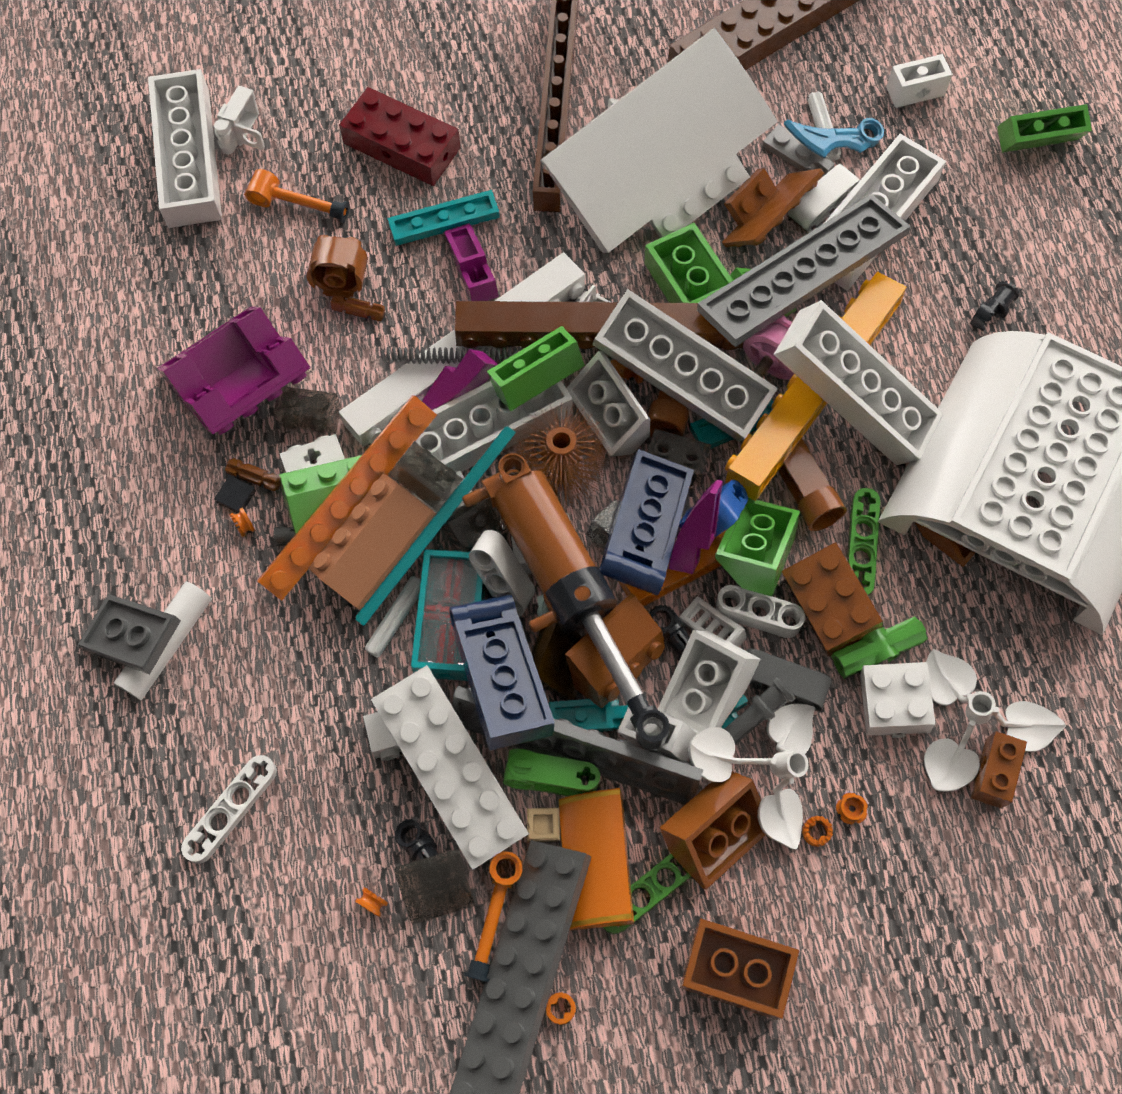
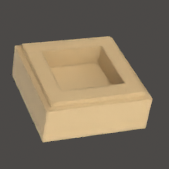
M559 808L527 809L528 842L531 840L537 842L560 841Z

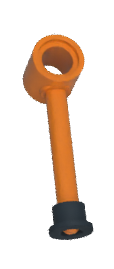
M264 169L255 170L244 193L245 198L257 206L268 208L272 200L277 198L329 213L330 217L339 219L340 223L345 222L350 208L347 201L343 203L333 201V203L278 188L280 181L277 176Z
M500 852L491 860L489 875L492 879V884H495L475 960L471 959L468 973L464 972V976L485 982L490 981L487 978L490 964L487 963L507 888H511L519 880L523 869L520 858L512 852ZM504 860L510 861L515 867L514 875L508 879L501 878L496 872L497 864Z

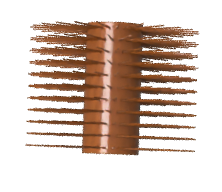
M561 402V427H559L557 414V420H555V417L553 422H551L552 419L550 423L547 420L550 429L540 420L545 430L542 427L541 429L537 428L534 433L531 432L529 434L530 436H535L534 439L531 437L527 439L522 438L523 441L516 442H536L542 446H533V444L530 446V444H527L526 446L516 448L529 450L525 453L517 454L526 455L520 456L527 458L525 461L529 465L530 470L541 466L544 467L538 471L544 472L552 489L554 486L555 495H558L559 484H561V499L563 484L565 501L567 502L566 496L569 489H571L570 492L572 489L575 492L574 484L578 488V482L583 488L581 485L583 483L584 487L589 490L588 487L591 485L588 484L590 482L588 480H590V477L593 475L597 476V473L601 475L600 472L596 471L592 474L593 471L589 470L605 468L603 467L605 465L599 464H605L601 462L606 460L605 457H600L604 455H595L593 453L594 451L595 453L602 454V449H595L592 444L606 442H598L587 438L588 436L595 435L593 432L583 434L585 430L593 427L586 425L585 429L583 426L579 429L584 419L573 429L576 420L574 423L571 420L570 423L569 417L565 416V421L567 420V422H564V427H562ZM584 437L587 438L585 441H584V440L578 441V440L581 439V438H582V439H583ZM535 448L541 449L543 451L538 452L537 450H535ZM516 449V450H522V451H517V452L526 451V450H523V449ZM583 449H588V450L585 451L584 453L580 451V450H583ZM539 454V455H542L543 457L537 458V457H535V455ZM586 455L589 458L583 459L580 456ZM581 461L584 462V461H585V462L588 463V464L584 465V464H581V463H579V462H581Z

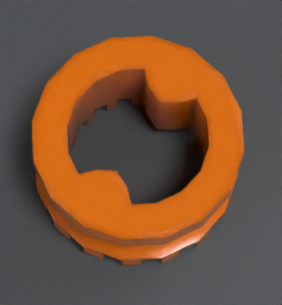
M243 507L240 508L238 514H229L234 524L238 523L235 526L238 527L237 529L242 538L246 536L247 531H256Z
M823 816L811 817L804 823L802 828L804 840L813 847L825 845L831 840L833 835L832 824ZM816 823L823 825L826 830V836H820L818 840L813 839L809 833V827H814Z
M363 887L361 890L363 896L356 898L355 902L380 917V909L383 906H387L388 902Z
M563 992L550 996L546 1006L548 1018L553 1023L559 1025L566 1024L572 1020L576 1011L573 998ZM560 998L566 999L571 1007L570 1012L564 1013L563 1019L556 1018L551 1013V1005L557 1004Z

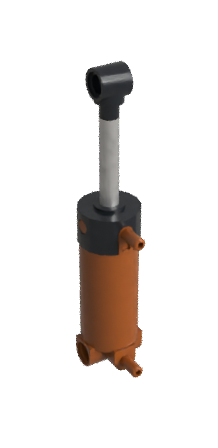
M515 453L506 454L499 461V473L482 480L481 488L462 497L464 505L470 507L488 498L492 507H496L538 583L549 612L529 621L532 632L540 631L554 623L558 624L563 633H571L585 628L633 714L630 721L636 730L637 742L645 749H659L668 738L670 727L668 718L664 713L658 711L655 705H649L602 620L603 617L616 607L617 600L599 568L595 566L544 473L538 470L531 471L522 456ZM647 724H655L661 729V733L657 736H649L644 732L643 728Z

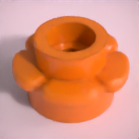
M846 793L842 796L841 800L837 801L836 812L841 815L840 818L844 823L849 825L855 822L861 823L867 817L868 805L863 797L855 793ZM850 806H853L855 808L854 812H851L849 810Z

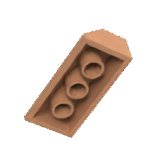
M383 473L373 483L362 501L354 507L343 525L336 530L332 539L315 557L308 569L349 603L361 610L437 513Z

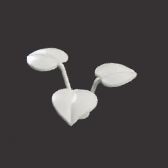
M935 649L930 652L926 662H928L932 700L943 706L951 705L956 699L961 703L968 702L966 716L970 720L959 745L951 739L944 738L934 741L927 748L924 756V767L932 788L942 792L955 791L973 781L979 771V757L974 751L964 748L975 725L987 723L992 715L995 716L1002 727H1009L1007 735L1027 741L1025 752H1037L1044 749L1065 728V722L1055 713L1038 704L1027 701H1019L1009 705L1005 711L1007 719L1005 721L999 713L1000 709L995 707L994 698L989 693L979 691L971 694L976 687L977 676L974 669L967 662Z
M805 704L782 706L775 712V717L772 720H768L767 734L772 741L777 743L776 750L779 751L773 758H734L735 743L732 736L725 729L709 727L699 732L690 740L688 753L692 765L703 769L702 777L711 782L728 780L732 773V764L770 765L772 773L778 778L784 779L774 788V795L765 796L761 800L758 808V821L761 829L769 838L790 849H797L802 833V805L794 790L782 789L788 784H793L794 777H801L808 770V759L805 754L812 742V723L815 707Z

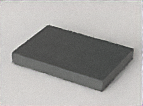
M108 594L77 647L87 653L150 675L181 620L175 615Z

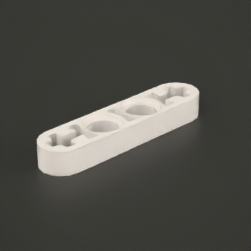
M258 755L250 759L186 836L181 850L187 860L193 863L206 862L272 783L277 769L269 757ZM267 763L265 769L268 771V774L265 777L259 775L254 780V783L258 785L256 790L249 783L243 781L246 777L252 781L257 774L256 770H254L255 766H264ZM239 788H246L249 792L248 800L241 805L234 804L232 800L234 791ZM220 813L226 814L228 818L226 827L220 831L213 830L211 826L213 817ZM205 828L216 839L212 841L207 838L202 844L203 849H205L201 855L195 853L192 856L191 854L194 849L191 845L194 841L197 843L202 842L206 835L201 833V831Z

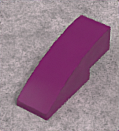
M470 223L444 231L470 301H488L498 298L496 280L487 264L486 255Z
M469 349L457 368L449 366L443 368L422 402L431 410H434L485 384L489 379L487 371L498 364L483 351Z
M716 480L694 505L677 536L671 554L669 569L693 574L700 561L701 550H709L716 536L723 481Z

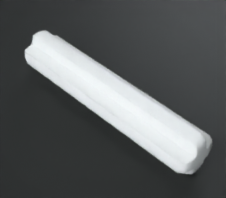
M819 91L810 93L808 104L815 126L817 128L833 129L822 93ZM840 148L833 149L826 157L831 161L838 160L841 155Z
M410 577L365 646V650L370 655L377 658L381 656L419 597L421 584L419 578Z

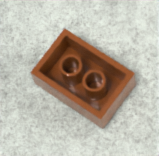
M837 542L781 571L787 586L798 605L803 609L808 623L828 657L846 646L859 642L866 634L883 627V620Z
M701 918L697 922L680 989L765 1017L780 1020L784 1016L800 950Z

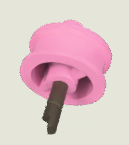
M785 316L777 319L744 341V351L748 358L756 365L753 372L762 378L766 372L779 379L786 380L791 379L794 375L786 365L774 356L776 349L792 324Z

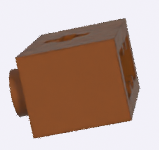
M995 731L986 738L980 759L979 771L976 775L970 798L1000 809L1012 803L1027 741Z

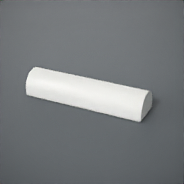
M185 581L164 611L165 613L175 615L181 622L150 675L125 666L113 684L142 701L212 598L199 587Z

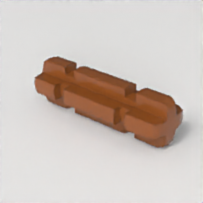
M334 294L330 303L331 309L334 311L343 312V310H346V314L363 318L370 316L371 320L382 321L385 315V307L376 303L370 305L368 301L351 297L345 299V296Z
M235 458L229 459L225 468L227 474L235 477L239 475L240 479L258 486L263 484L264 488L271 491H276L281 486L280 475L275 473L269 474L267 470L248 463L244 464L243 461Z

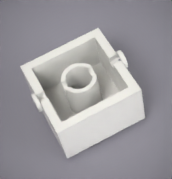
M928 662L863 665L860 679L866 736L892 735L893 738H903L906 736L905 734L930 733L935 726Z

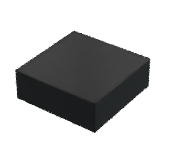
M229 475L214 500L217 504L239 513L240 508H246L256 489Z

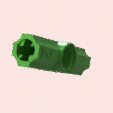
M915 616L887 629L884 627L878 628L866 634L859 642L832 654L834 665L839 674L845 679L861 672L863 665H880L879 663L885 660L890 662L896 659L900 653L926 642L928 639L926 629L921 620H918Z

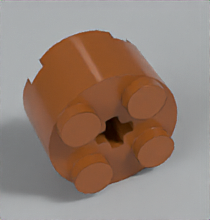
M318 236L312 249L306 276L310 286L314 289L318 286L323 289L322 294L329 297L339 294L348 298L353 297L354 292H360L368 263V256L361 247V241L355 237Z

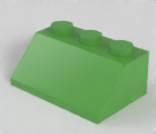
M695 223L645 245L644 264L669 303H699L733 281Z
M362 455L279 474L283 498L295 535Z
M748 498V502L740 513L739 519L726 530L715 554V559L742 589L773 596L782 573L781 571L796 538L800 511Z

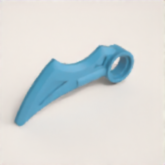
M865 118L857 128L827 129L802 125L788 119L784 122V126L799 142L823 158L833 149L841 147L850 148L861 153L877 145L884 135L882 124L874 118ZM864 129L871 130L874 138L867 136Z

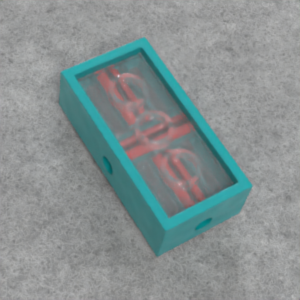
M424 550L411 661L413 673L427 665L435 679L468 681L455 640L449 607L485 599L486 586L469 560L470 552Z

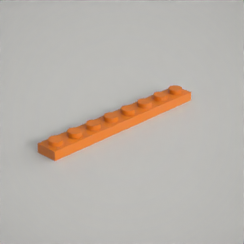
M412 395L259 577L257 582L282 601L307 572L315 557L332 539L336 530L347 520L354 507L369 492L373 483L383 473L388 475L437 414L418 397Z

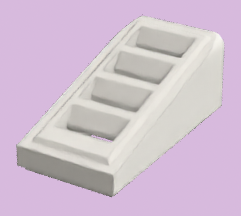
M698 596L679 616L685 626L692 631H709L713 633L720 625L724 626L717 636L725 639L731 632L732 634L726 641L737 647L747 638L745 629ZM703 609L705 613L696 623L691 619L699 610ZM710 617L714 618L706 629L702 628Z

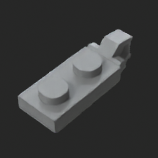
M780 124L771 131L762 143V147L800 171L821 168L824 172L822 175L824 177L835 165L829 158H823L808 149L788 129Z

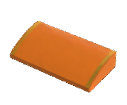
M620 788L587 792L559 799L562 848L583 852L591 856L569 931L633 925L634 915L623 795Z

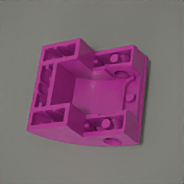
M250 306L157 367V370L197 421L211 434L218 432L221 435L234 426L232 421L241 415L243 418H246L259 409L257 404L267 399L269 402L283 393L282 387L290 382L292 385H295L306 378L307 374L305 372L311 367L293 340L278 334L261 307Z

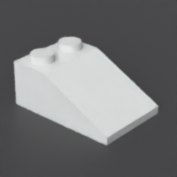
M693 630L661 700L658 711L666 716L685 722L696 734L709 727L721 728L748 688L761 659L709 631Z

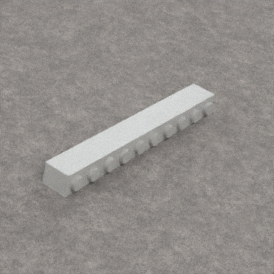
M563 252L495 301L566 302L570 298H578L583 293L585 274ZM455 329L429 347L431 359L434 347L436 348L437 358L439 347L442 348L443 357L444 348L447 347L449 357L450 348L452 347L454 358L456 348L458 347L461 359L463 346H456ZM477 346V347H475L478 351H479V348L481 347L482 350H483V352L485 351V348L487 347V348H488V352H489V357H490V349L492 348V346ZM458 359L456 364L452 361L450 364L447 361L444 364L441 361L436 364L435 360L433 364L429 360L427 364L423 361L421 364L418 361L415 364L412 361L409 364L406 363L340 410L339 414L342 423L362 447L369 443L372 444L412 395H415L422 401L445 366L457 368L459 365Z

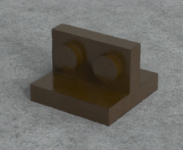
M554 623L540 630L531 654L543 689L551 691L562 700H575L578 691L575 689L565 654L583 637L576 632L563 633L558 624Z

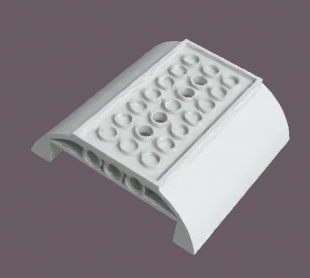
M1007 331L983 336L972 343L938 409L943 413V416L920 460L909 462L878 522L905 536L914 521L1080 604L1073 621L1103 635L1122 593V366L1049 332L1043 335L1032 332ZM1072 402L1082 403L1086 411L1080 412L1076 410ZM1061 425L1072 427L1075 435L1065 434L1061 429ZM1037 473H1047L1051 477L1052 483L1042 482L1038 478ZM1025 497H1035L1039 501L1040 507L1033 508L1029 506Z

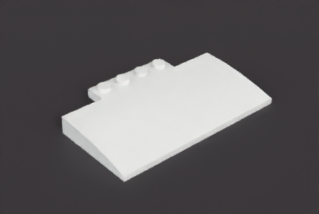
M713 28L540 161L603 253H609L648 222H650L659 238L688 226L744 183L750 176L736 154L778 121L734 53L717 30Z

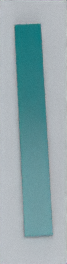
M509 426L504 427L356 615L355 620L363 626L366 625L462 503V497L469 494L516 433Z

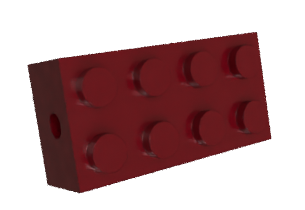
M370 87L365 89L339 124L345 145L433 187L461 148L458 128Z

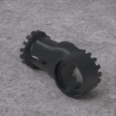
M999 281L995 286L996 292L992 298L982 302L970 324L984 331L985 326H987L985 322L991 321V317L1005 318L1009 313L1008 307L1012 301H1016L1020 296L1018 287L1015 284L1012 286V282L1008 284V281Z
M655 606L650 611L652 618L657 613H666L670 617V624L661 629L664 642L669 643L678 655L676 659L679 661L690 638L684 629L685 624L670 606Z
M413 819L402 821L395 830L394 838L396 843L405 849L413 863L420 866L424 872L422 877L426 883H434L435 880L438 882L440 877L443 879V875L448 874L447 872H449L451 866L437 852V845L426 828ZM412 828H417V836L414 841L406 843V833Z

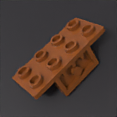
M765 168L757 169L724 203L738 226L722 241V244L725 247L756 246L766 240V234L773 227L783 222V216L800 204L802 196L817 186V181L824 174L823 170L820 168L789 173L775 186Z

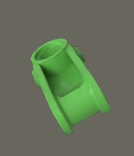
M512 749L508 752L503 783L515 789L573 796L596 791L600 781V772L594 764L589 762L539 754L525 749ZM582 775L588 776V785L581 784Z

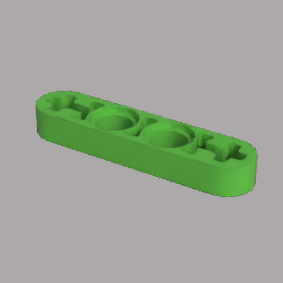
M862 488L855 493L851 502L847 561L851 568L856 570L854 573L857 578L859 572H864L862 583L867 585V587H864V590L869 596L875 586L880 497L873 489ZM863 497H868V501L872 503L867 510V515H862L864 505L862 502H858ZM867 524L871 528V535L866 537L860 536L856 531V525ZM857 551H863L868 554L870 561L867 564H859L855 561L853 554Z
M672 854L668 855L631 885V893L637 889H643L650 896V902L645 907H637L633 904V912L636 913L634 923L692 877L684 867L682 870L687 874L683 877L681 876L678 867L670 862L674 859ZM662 869H669L675 875V882L669 887L661 886L656 878L657 873ZM631 925L603 927V929L607 933L614 935L624 932Z

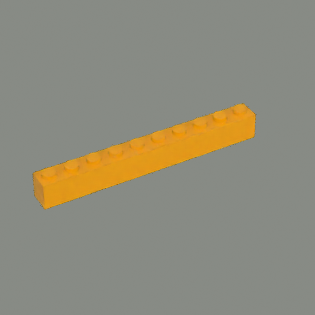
M877 271L871 280L866 279L858 292L859 296L856 299L853 297L850 299L844 310V316L840 318L871 345L900 306L907 287ZM796 374L789 380L786 387L788 390L785 394L779 393L771 407L773 410L770 414L764 413L757 423V431L754 435L748 434L740 448L742 451L738 456L733 454L725 466V470L728 471L725 484L731 480L738 481L746 490L748 497L754 501L758 499L797 443L803 438L828 404Z

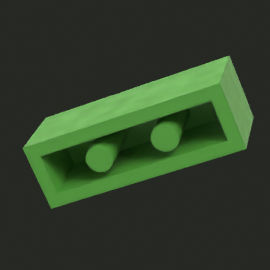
M1087 104L1010 116L997 126L1002 153L1075 141L1092 131Z
M561 326L491 368L487 373L496 395L512 411L585 365L577 341Z

